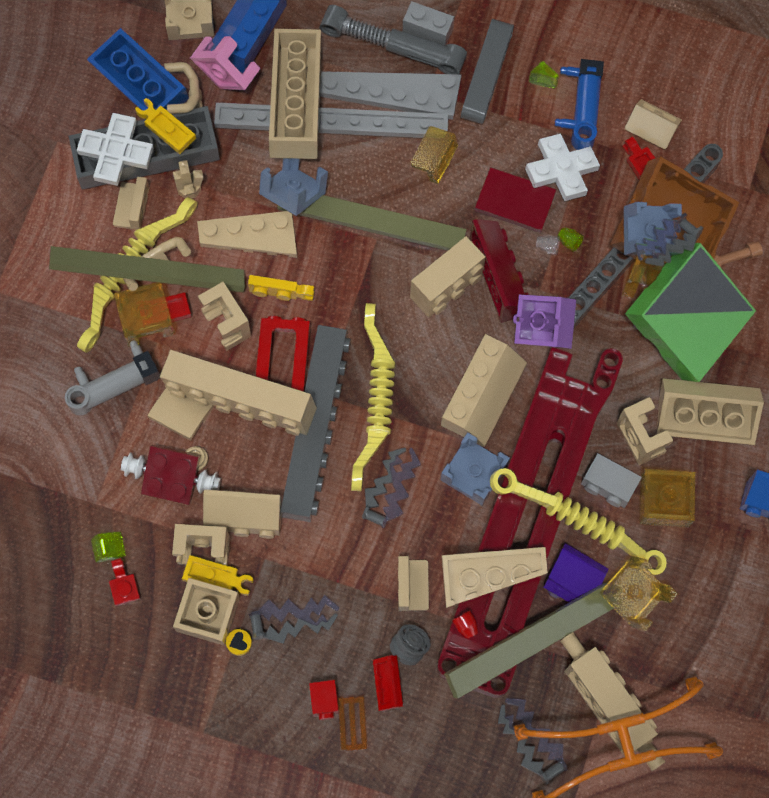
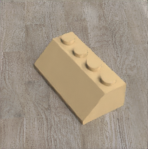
M485 334L442 417L441 426L463 437L468 432L478 439L477 444L485 447L527 362L507 344Z
M663 378L658 405L657 434L668 431L673 437L755 445L764 404L760 388Z

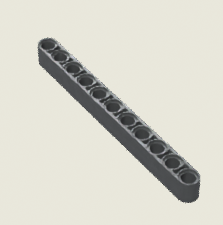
M707 144L684 170L704 184L717 169L723 157L722 149L716 144ZM706 156H711V157H713L715 160H714V161L709 160V159L706 158ZM691 172L699 173L700 177L692 175ZM613 248L571 294L569 299H575L576 304L581 305L583 308L582 310H575L574 328L635 261L634 258L626 255L628 259H620L617 254L624 253ZM609 270L613 275L605 276L602 271ZM587 287H594L598 292L590 293Z

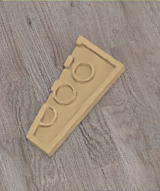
M289 211L197 221L200 247L225 250L240 249L244 252H266L268 255L283 254L297 258L292 213Z
M545 547L442 555L446 608L548 573Z

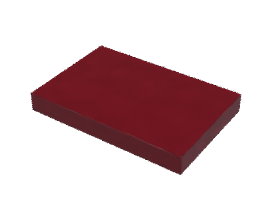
M490 167L474 211L541 233L557 189L545 185L534 188L530 180Z

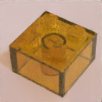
M645 469L641 475L640 524L690 527L695 521V472Z

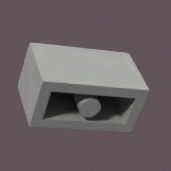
M411 1L403 19V32L442 45H447L454 26V16Z
M597 453L581 485L585 486L584 489L593 495L600 494L607 498L606 501L609 504L625 508L642 477Z

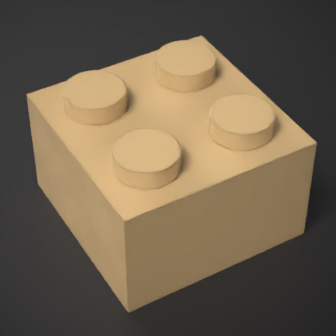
M189 578L173 628L176 632L225 646L240 598L238 592Z

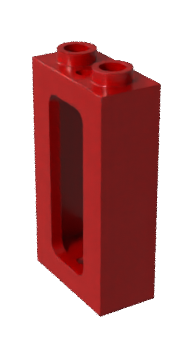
M279 316L261 318L256 377L268 380L273 331L296 332L291 388L305 392L311 331L310 321L300 317H294L291 320L282 319Z

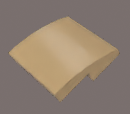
M166 388L147 416L149 419L191 441L202 422L205 423L214 405L207 404V406H202L186 396L184 399L177 398L171 395V391Z

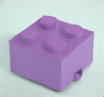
M519 295L518 311L513 318L516 324L514 343L572 349L576 300L563 297Z

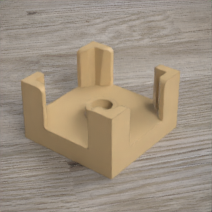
M165 0V22L169 40L214 36L211 0Z
M224 282L198 296L199 301L205 306L201 310L207 321H211L221 314L225 317L226 320L218 324L217 327L223 337L221 343L226 351L251 337L249 322Z
M650 397L623 409L617 421V425L638 465L665 454V447L673 442L668 431L661 432L651 438L648 436L643 424L648 420L645 413L655 408Z
M175 524L172 555L177 556V564H187L189 555H191L192 545L196 547L212 546L211 556L215 558V563L228 566L230 536L227 528Z

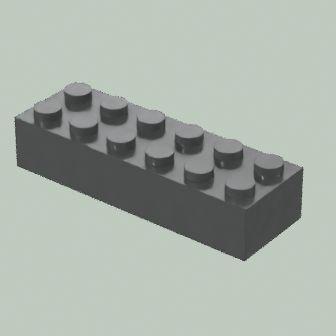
M208 106L196 108L187 113L172 114L196 135V139L181 154L177 153L146 127L144 123L146 119L137 121L132 140L153 144L154 149L148 169L124 164L119 182L180 169L178 163L180 161L187 160L188 166H194L220 160ZM108 127L93 131L106 134ZM82 133L69 135L76 175L81 189L106 185L107 183L95 181L93 178L99 159L79 155L77 152Z

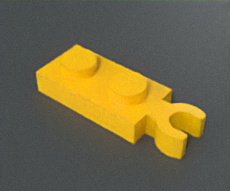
M145 98L144 103L148 109L143 111L139 107L135 108L137 115L142 119H146L144 121L145 126L177 153L181 154L196 139L195 133L161 105L155 110L153 103Z
M249 276V292L256 296L266 297L271 295L284 301L297 299L298 297L313 301L314 286L297 285V282L261 276Z
M189 555L182 580L188 582V579L191 578L229 590L235 588L240 594L248 596L250 591L243 589L242 583L245 581L253 583L254 581L249 575L238 577V569L191 555Z

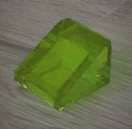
M542 61L531 71L529 82L555 89L559 75Z
M121 532L97 534L91 539L96 563L126 556Z

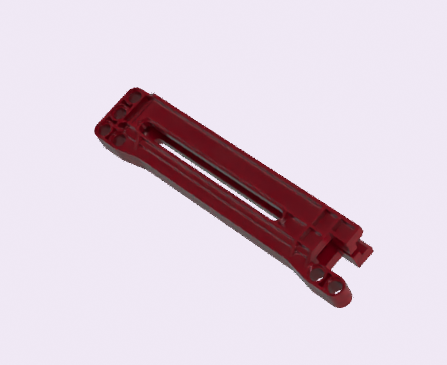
M554 347L551 348L508 467L515 474L517 482L529 487L533 486L547 444L554 441L560 445L561 450L546 493L553 496L557 492L562 493V502L569 497L595 421L613 391L623 362L622 354L616 349L610 348L602 353L590 385L567 376L573 354ZM612 359L616 366H608L604 360ZM597 381H605L608 384V388L599 387ZM506 476L501 486L504 489L507 488L509 484L508 478ZM511 492L503 495L498 494L477 553L510 550L528 499ZM541 505L526 549L545 547L547 561L560 521L556 520L557 512L553 516H549L546 514L547 508ZM541 576L512 586L498 629L493 632L486 630L484 621L495 591L459 603L454 619L470 610L477 622L478 633L466 639L458 632L452 622L437 664L439 676L446 680L444 675L446 672L441 666L443 662L452 661L457 667L524 629V624ZM517 665L493 678L502 680L504 683L502 691L492 689L490 683L493 679L475 688L474 691L493 698L504 696L510 687Z

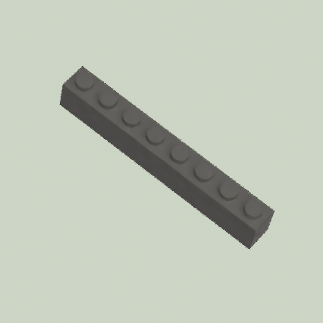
M322 325L317 327L305 392L311 394L317 409L307 435L300 433L299 436L295 437L280 511L282 518L311 522L312 515L317 516L319 501H315L317 492L322 491L324 477H320L321 469L326 468L328 462V454L325 453L326 444L331 445L333 430H329L331 421L335 422L337 407H334L335 398H340L342 384H338L340 375L344 376L346 361H343L344 352L349 353L351 339L347 338L346 329Z

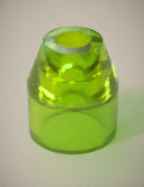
M563 227L558 233L561 243L572 252L579 248L584 239V236L576 230Z

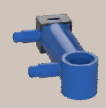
M581 59L579 68L568 66L561 67L560 69L561 74L577 77L578 85L574 120L555 119V126L573 129L571 143L576 150L587 147L592 148L595 142L604 61ZM580 134H585V135H587L589 138L584 139V138L580 137L579 135H580Z

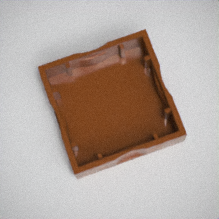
M661 156L647 162L629 204L647 202V206L682 204L681 217L673 219V239L684 240L683 235L686 232L679 227L683 219L689 221L696 228L702 226L704 227L703 231L695 243H701L713 259L715 258L718 244L726 233L739 204L738 201L716 188L699 182L690 173ZM624 215L610 244L623 253ZM628 255L658 273L662 271V266L645 263L646 258L657 259L659 256Z

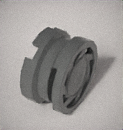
M411 624L402 626L389 644L393 656L397 655L400 658L399 662L410 666L416 665L423 658V655L429 651L431 646L428 635L418 626Z

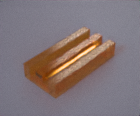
M364 697L338 698L341 751L367 750ZM359 703L361 744L356 745L354 704ZM344 704H349L351 745H346Z

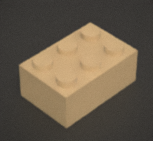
M467 236L464 237L411 280L410 298L428 317L434 313L436 315L440 314L446 308V303L451 299L457 300L465 292L464 289L471 284L473 286L481 280L485 256Z

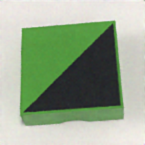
M695 243L693 251L684 249L683 254H676L671 257V262L665 264L657 279L641 293L625 315L644 337L657 347L663 359L682 380L700 382L756 310L703 245Z

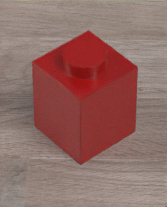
M335 680L309 683L313 717L318 716L319 720L334 719V714H339Z

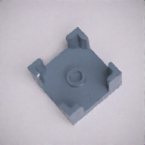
M283 158L282 170L272 178L270 168L267 167L261 172L259 194L297 216L326 193L328 171L318 167L315 180L299 170V158Z
M635 202L624 206V255L665 256L666 244H673V219L681 217L682 204L647 206V202ZM669 252L670 256L679 254V253Z
M467 432L458 452L441 473L440 480L483 506L492 491L490 486L491 475L499 469L506 468L510 458L501 452L498 453V456L478 445V439Z

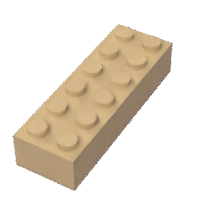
M274 29L269 127L270 158L317 159L321 30Z
M170 350L160 375L165 387L171 391L170 394L177 398L184 399L186 396L192 398L193 402L199 405L207 406V404L216 406L217 410L228 414L230 411L239 413V417L245 420L253 421V418L261 420L263 425L270 428L280 426L285 428L287 433L299 436L300 433L307 435L317 409L309 393Z

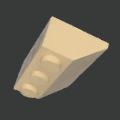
M204 489L203 525L226 527L227 531L234 532L235 536L248 537L249 533L259 534L261 538L272 539L274 535L280 536L282 517L280 512L282 506L280 495Z

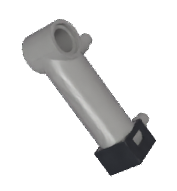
M131 341L130 347L134 355V361L90 382L82 368L76 367L74 372L80 385L70 387L65 393L66 404L72 413L85 415L93 407L143 383L149 385L161 379L149 351L143 353L137 341ZM79 396L85 397L81 404H73L75 398Z

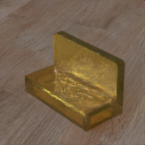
M430 126L410 162L411 166L427 172L429 180L439 184L458 147L455 134Z

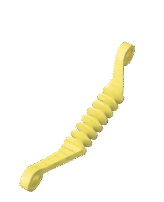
M187 197L179 206L176 214L135 230L134 235L138 240L129 238L128 242L132 248L126 245L122 248L126 255L141 257L139 253L146 254L149 252L145 245L153 247L155 241L162 233L186 222L194 213L197 202ZM101 276L100 279L104 285L94 284L91 327L82 334L77 344V347L85 353L89 352L96 344L100 336L104 309L115 298L111 290L120 292L121 289L117 282L125 285L126 283L123 278Z
M366 303L364 328L374 348V360L371 361V366L377 368L370 372L371 376L376 377V379L370 380V385L377 388L369 390V394L376 397L369 398L368 403L375 407H370L367 411L375 415L367 418V422L374 425L366 428L368 433L367 445L353 465L351 491H362L363 468L391 432L390 428L384 426L390 424L391 419L384 416L392 414V410L385 406L393 404V401L386 397L393 395V391L387 388L394 386V382L389 380V378H393L395 373L388 369L395 368V362L374 326L376 304Z
M499 469L491 475L490 486L495 493L503 495L511 492L537 502L539 505L547 508V515L553 516L557 512L556 520L561 521L566 516V525L569 526L574 522L573 528L575 530H579L583 526L582 534L587 535L591 531V538L595 540L599 537V543L605 544L608 541V548L613 550L618 546L640 563V568L647 575H658L665 570L667 562L663 553L658 550H643L624 533V527L619 525L615 528V522L609 521L606 524L607 519L604 516L597 520V512L593 511L588 516L589 508L584 507L579 512L580 503L576 502L571 506L572 499L569 497L562 502L563 494L560 492L553 496L517 482L515 474L509 469ZM500 475H505L508 478L509 484L505 489L498 484V477ZM651 556L657 559L658 565L656 569L650 568L648 564Z

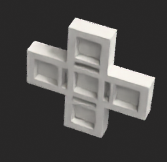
M113 113L106 134L83 129L77 152L79 155L99 159L93 176L95 181L118 186L124 164L148 169L154 148L153 144L132 140L137 124L136 118Z
M561 134L539 139L538 146L544 159L528 163L525 168L533 187L536 188L556 182L564 201L585 196L588 190L581 175L598 171L600 166L592 148L587 147L569 152Z

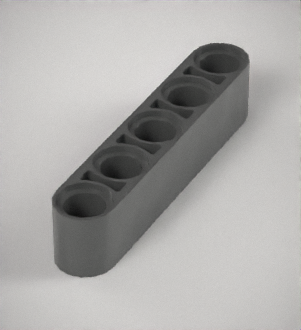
M496 19L491 20L462 108V119L480 124L484 123L513 34V24Z

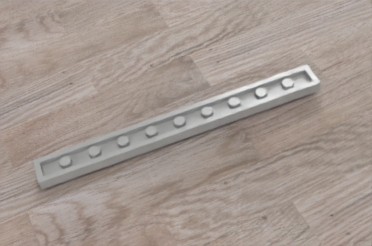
M216 103L215 128L269 130L271 105ZM319 108L318 133L447 139L448 114Z

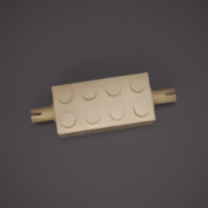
M574 632L560 641L574 659L573 663L564 672L601 724L642 713L639 709L641 707L639 700L633 693L629 695L624 688L626 685L624 679L618 672L614 673L608 665L610 660L602 650L598 651L595 647L590 651H586ZM652 719L646 720L643 724L628 728L634 751H639V753L649 750L657 751L651 743L653 741L652 738L658 735L655 731L657 726ZM618 731L608 733L624 755ZM657 757L656 760L647 762L651 771L665 763V760L662 757Z

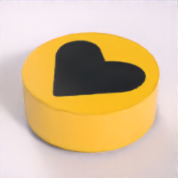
M236 629L228 634L226 646L233 655L242 656L251 649L252 640L246 631Z

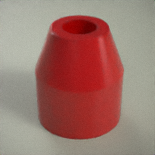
M470 610L452 620L458 632L466 639L478 633L477 622Z

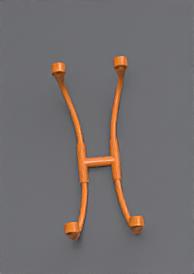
M696 676L687 678L685 683L688 692L670 704L646 714H635L597 725V727L591 729L559 732L528 730L524 723L513 726L517 741L528 739V736L576 738L595 734L604 735L618 731L625 757L592 769L565 783L546 796L542 790L532 792V798H556L593 776L607 771L614 772L650 762L661 756L703 753L707 755L709 760L720 757L723 754V749L717 746L716 742L705 744L704 747H675L657 751L649 750L635 754L628 731L629 727L643 724L646 720L663 715L688 701L703 688V682L697 679Z

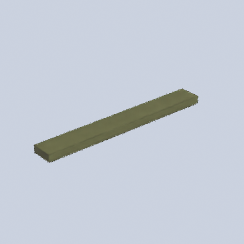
M322 195L298 214L447 251L461 241L466 234V229L325 195ZM279 205L277 206L278 210L287 211Z
M55 246L50 248L49 269L210 289L224 282L229 291L243 292L245 287L244 270Z
M609 583L599 585L444 673L453 697H462L617 607L618 604Z

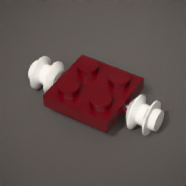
M150 446L147 464L143 455L135 459L131 452L128 457L124 456L121 464V471H124L125 477L129 473H134L135 479H138L145 474L141 494L186 505L191 503L194 485H197V490L201 494L204 489L219 491L221 478L217 477V472L213 476H209L207 470H204L199 476L197 475L200 455L161 446Z

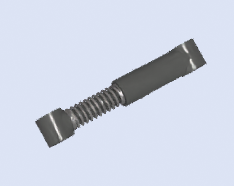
M329 5L319 27L323 33L331 37L347 34L351 35V37L362 38V40L366 39L370 43L381 44L382 47L385 45L386 51L438 67L444 74L459 75L467 56V51L455 44L442 45L394 28L390 32V30H382V27L379 29V26L375 28V25L371 26V23L367 25V22L363 24V21L360 23L359 20L356 21V19L353 20L352 17H349L345 9L336 5Z

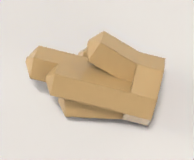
M187 160L178 162L180 170L173 172L178 195L185 199L187 197L196 198L201 191L202 170H194L191 174Z

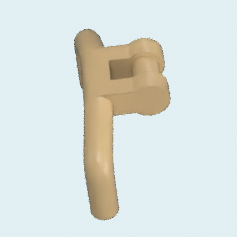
M185 62L164 63V67L168 72H184L189 79L190 85L188 101L183 104L167 105V111L170 114L187 113L193 109L203 107L199 80L193 68Z
M175 237L159 244L141 257L169 260L165 252L178 247L181 254L185 257L190 255L191 250L182 238ZM123 278L130 291H135L138 288L134 279Z

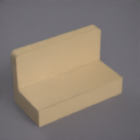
M640 99L625 129L666 149L682 119Z
M137 177L136 184L121 183L113 220L114 227L133 230L142 228L150 188L147 178Z
M398 556V611H427L429 609L428 561L409 560V556Z

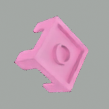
M225 36L214 51H210L214 45L213 39L205 37L190 59L219 89L245 90L260 70V67L255 62H251L243 74H241L228 60L237 47V43L231 36Z

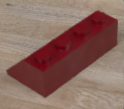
M472 220L470 241L485 256L482 274L500 323L513 320L514 315L518 311L519 295H529V293L524 292L522 287L524 280L520 270L516 271L514 252L507 247L508 237L504 228H500L498 221Z

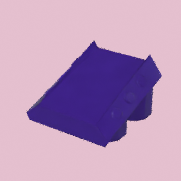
M565 543L544 588L547 589L549 595L555 598H562L570 603L601 585L608 572V568Z

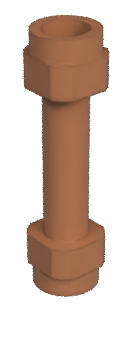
M752 242L743 249L721 256L716 254L714 260L721 267V265L746 257L750 260L757 258L763 254V250L759 242Z

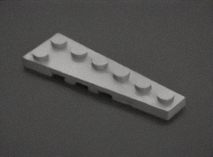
M321 72L320 97L405 112L448 114V119L453 120L461 75Z

